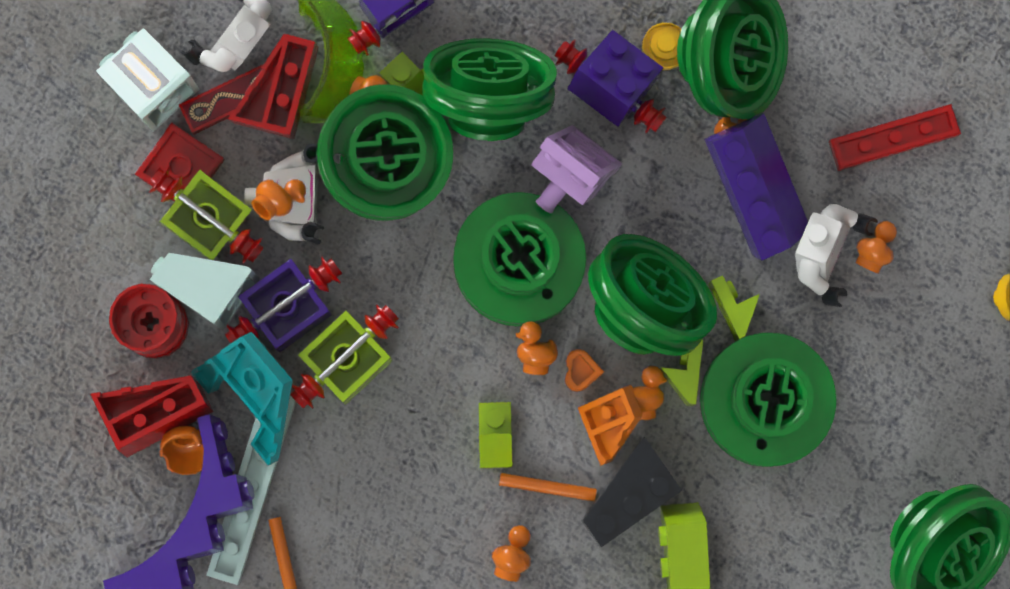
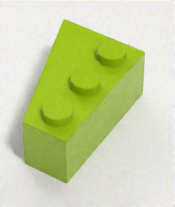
M699 502L661 505L662 526H658L660 546H664V558H660L662 578H666L667 589H710L707 522Z

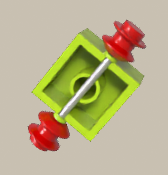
M170 167L166 171H163L161 168L157 170L148 182L153 187L149 193L156 190L162 194L161 202L169 201L175 196L173 198L175 202L159 223L208 260H214L229 241L232 242L230 245V255L239 252L243 255L242 264L247 259L252 263L264 248L260 245L263 238L252 239L250 237L251 229L242 230L240 233L236 231L251 212V208L201 170L196 173L184 190L180 189V191L178 189L182 185V176L175 179L169 175Z
M376 304L377 313L373 317L365 315V324L370 329L367 327L363 329L347 311L343 312L298 355L316 374L314 376L315 380L311 375L301 374L303 383L299 386L292 384L294 391L290 395L303 409L307 405L313 409L312 400L316 396L325 398L324 389L320 384L322 386L326 384L345 405L348 404L393 361L374 340L375 335L378 338L388 339L386 331L390 327L399 328L395 324L399 318L387 305L381 309Z

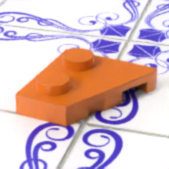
M631 385L578 407L600 466L613 461L643 416Z

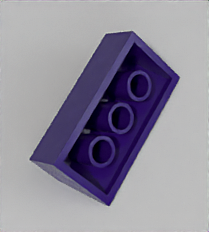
M761 113L705 138L706 145L752 255L763 261L795 245L802 238L808 220L765 114Z

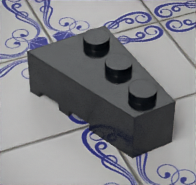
M643 437L581 521L598 546L603 547L676 496L682 489L647 439Z

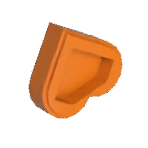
M573 350L567 356L566 366L569 371L565 376V384L571 391L581 392L604 373L601 367L584 350Z

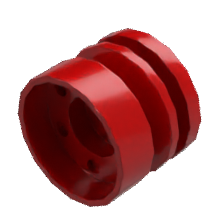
M141 283L128 287L116 297L110 308L109 324L114 337L121 345L145 358L159 359L170 356L182 346L188 335L189 320L186 309L179 300L155 285ZM153 318L159 321V324H155L152 330L147 326L153 323Z

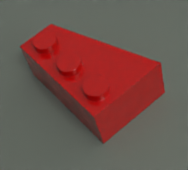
M283 34L261 67L260 73L252 85L248 87L244 97L236 109L232 111L228 120L234 124L295 139L319 49L316 42Z
M192 375L151 382L150 385L134 388L129 386L120 388L117 391L90 394L117 450L127 458L160 441L164 433L172 428L188 426L197 421L198 417L214 412L201 385Z

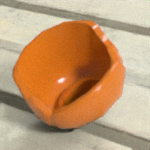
M186 425L174 427L164 433L160 443V456L165 458L167 469L181 475L197 474L202 471L204 447L200 430Z

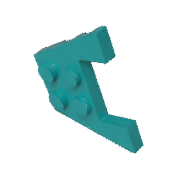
M250 332L232 342L217 355L206 360L204 364L193 369L191 374L208 394L218 390L223 380L234 390L261 423V427L250 445L269 466L277 462L280 457L293 380L268 352L266 347Z

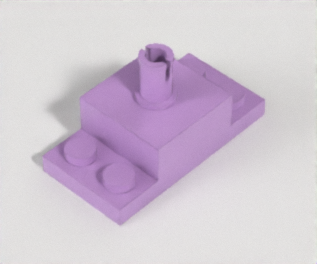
M571 125L558 131L544 140L540 146L541 152L531 164V166L551 180L541 196L537 198L536 203L545 211L553 213L555 207L567 193L581 205H584L597 195L609 177L618 171L622 163L575 126Z

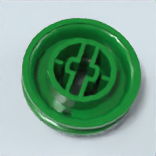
M703 0L696 12L687 19L681 29L677 45L679 70L685 81L689 83L697 103L710 115L725 118L732 117L735 119H751L761 114L776 97L786 71L788 31L783 11L777 0Z
M492 38L464 39L437 47L424 60L423 73L425 79L423 81L422 93L425 101L435 111L449 117V124L454 131L468 138L498 141L517 136L524 130L525 122L534 120L547 113L555 101L554 85L557 78V69L554 62L541 51L525 44Z
M373 85L362 88L347 96L326 119L318 139L317 163L324 185L341 206L366 219L393 221L406 218L420 211L441 192L452 169L453 142L445 119L441 113L435 111L427 104L422 95L397 85ZM372 136V139L370 141H364L366 138ZM379 147H381L382 155L402 153V155H394L386 164H384L383 156L357 158L371 156ZM335 154H340V164L334 161L333 157ZM396 169H400L399 173L393 177V172Z
M514 192L487 200L467 217L456 238L453 264L455 278L462 295L479 314L502 325L521 327L526 322L533 321L539 324L553 318L572 301L584 276L586 249L577 224L560 205L555 207L553 213L542 209L536 203L537 198L540 197L537 194ZM520 231H524V232L533 234V235H534L536 238H538V239H537V241H536V240H535L532 236H530V235H526V236L523 238L519 232H520ZM505 236L519 254L525 250L529 252L527 265L535 275L532 276L521 261L515 265L510 262L513 250L503 239ZM542 247H544L545 259L543 263L539 259V255L541 252L540 249ZM496 251L501 255L500 266L497 262ZM545 289L552 291L550 299L543 298L542 292Z
M635 234L618 235L606 244L602 253L593 260L589 267L588 282L591 293L596 301L594 313L598 324L608 337L630 352L642 355L654 352L671 356L685 355L692 352L699 345L702 338L708 335L716 324V303L703 278L684 258L658 241Z
M780 333L753 334L727 346L709 365L700 389L701 416L710 437L732 458L745 464L760 467L786 465L810 454L826 437L833 423L836 411L835 385L823 359L806 343ZM773 374H775L771 397L779 398V404L769 407L766 422L768 402L762 401L760 394L771 390ZM758 379V384L754 387H751L752 384ZM789 382L792 384L796 392V400L794 397V391L791 389H787ZM791 409H794L793 413L787 419L782 420L784 412H788ZM758 439L766 441L765 449L760 450L757 448L756 442Z
M976 484L960 485L945 492L938 490L925 492L915 498L901 512L894 523L890 535V547L894 552L890 566V579L893 588L983 589L996 574L1010 549V508L999 499L994 498L988 490Z

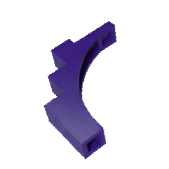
M210 414L197 418L204 447L203 466L193 502L176 532L165 545L139 566L123 574L103 580L105 589H194L195 573L193 568L188 565V561L224 551L222 542L225 541V533L217 519L253 509L252 499L255 497L253 486L245 476L233 475L232 471H235V462L232 454L228 452L225 442L228 439L227 427L220 418Z

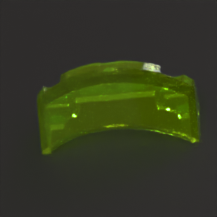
M298 0L299 14L302 16L307 15L312 19L315 29L321 30L324 42L322 75L311 99L303 105V109H300V117L303 123H324L335 107L349 96L354 80L358 76L363 77L364 52L357 54L347 38L352 36L349 29L358 32V29L350 15L337 1Z

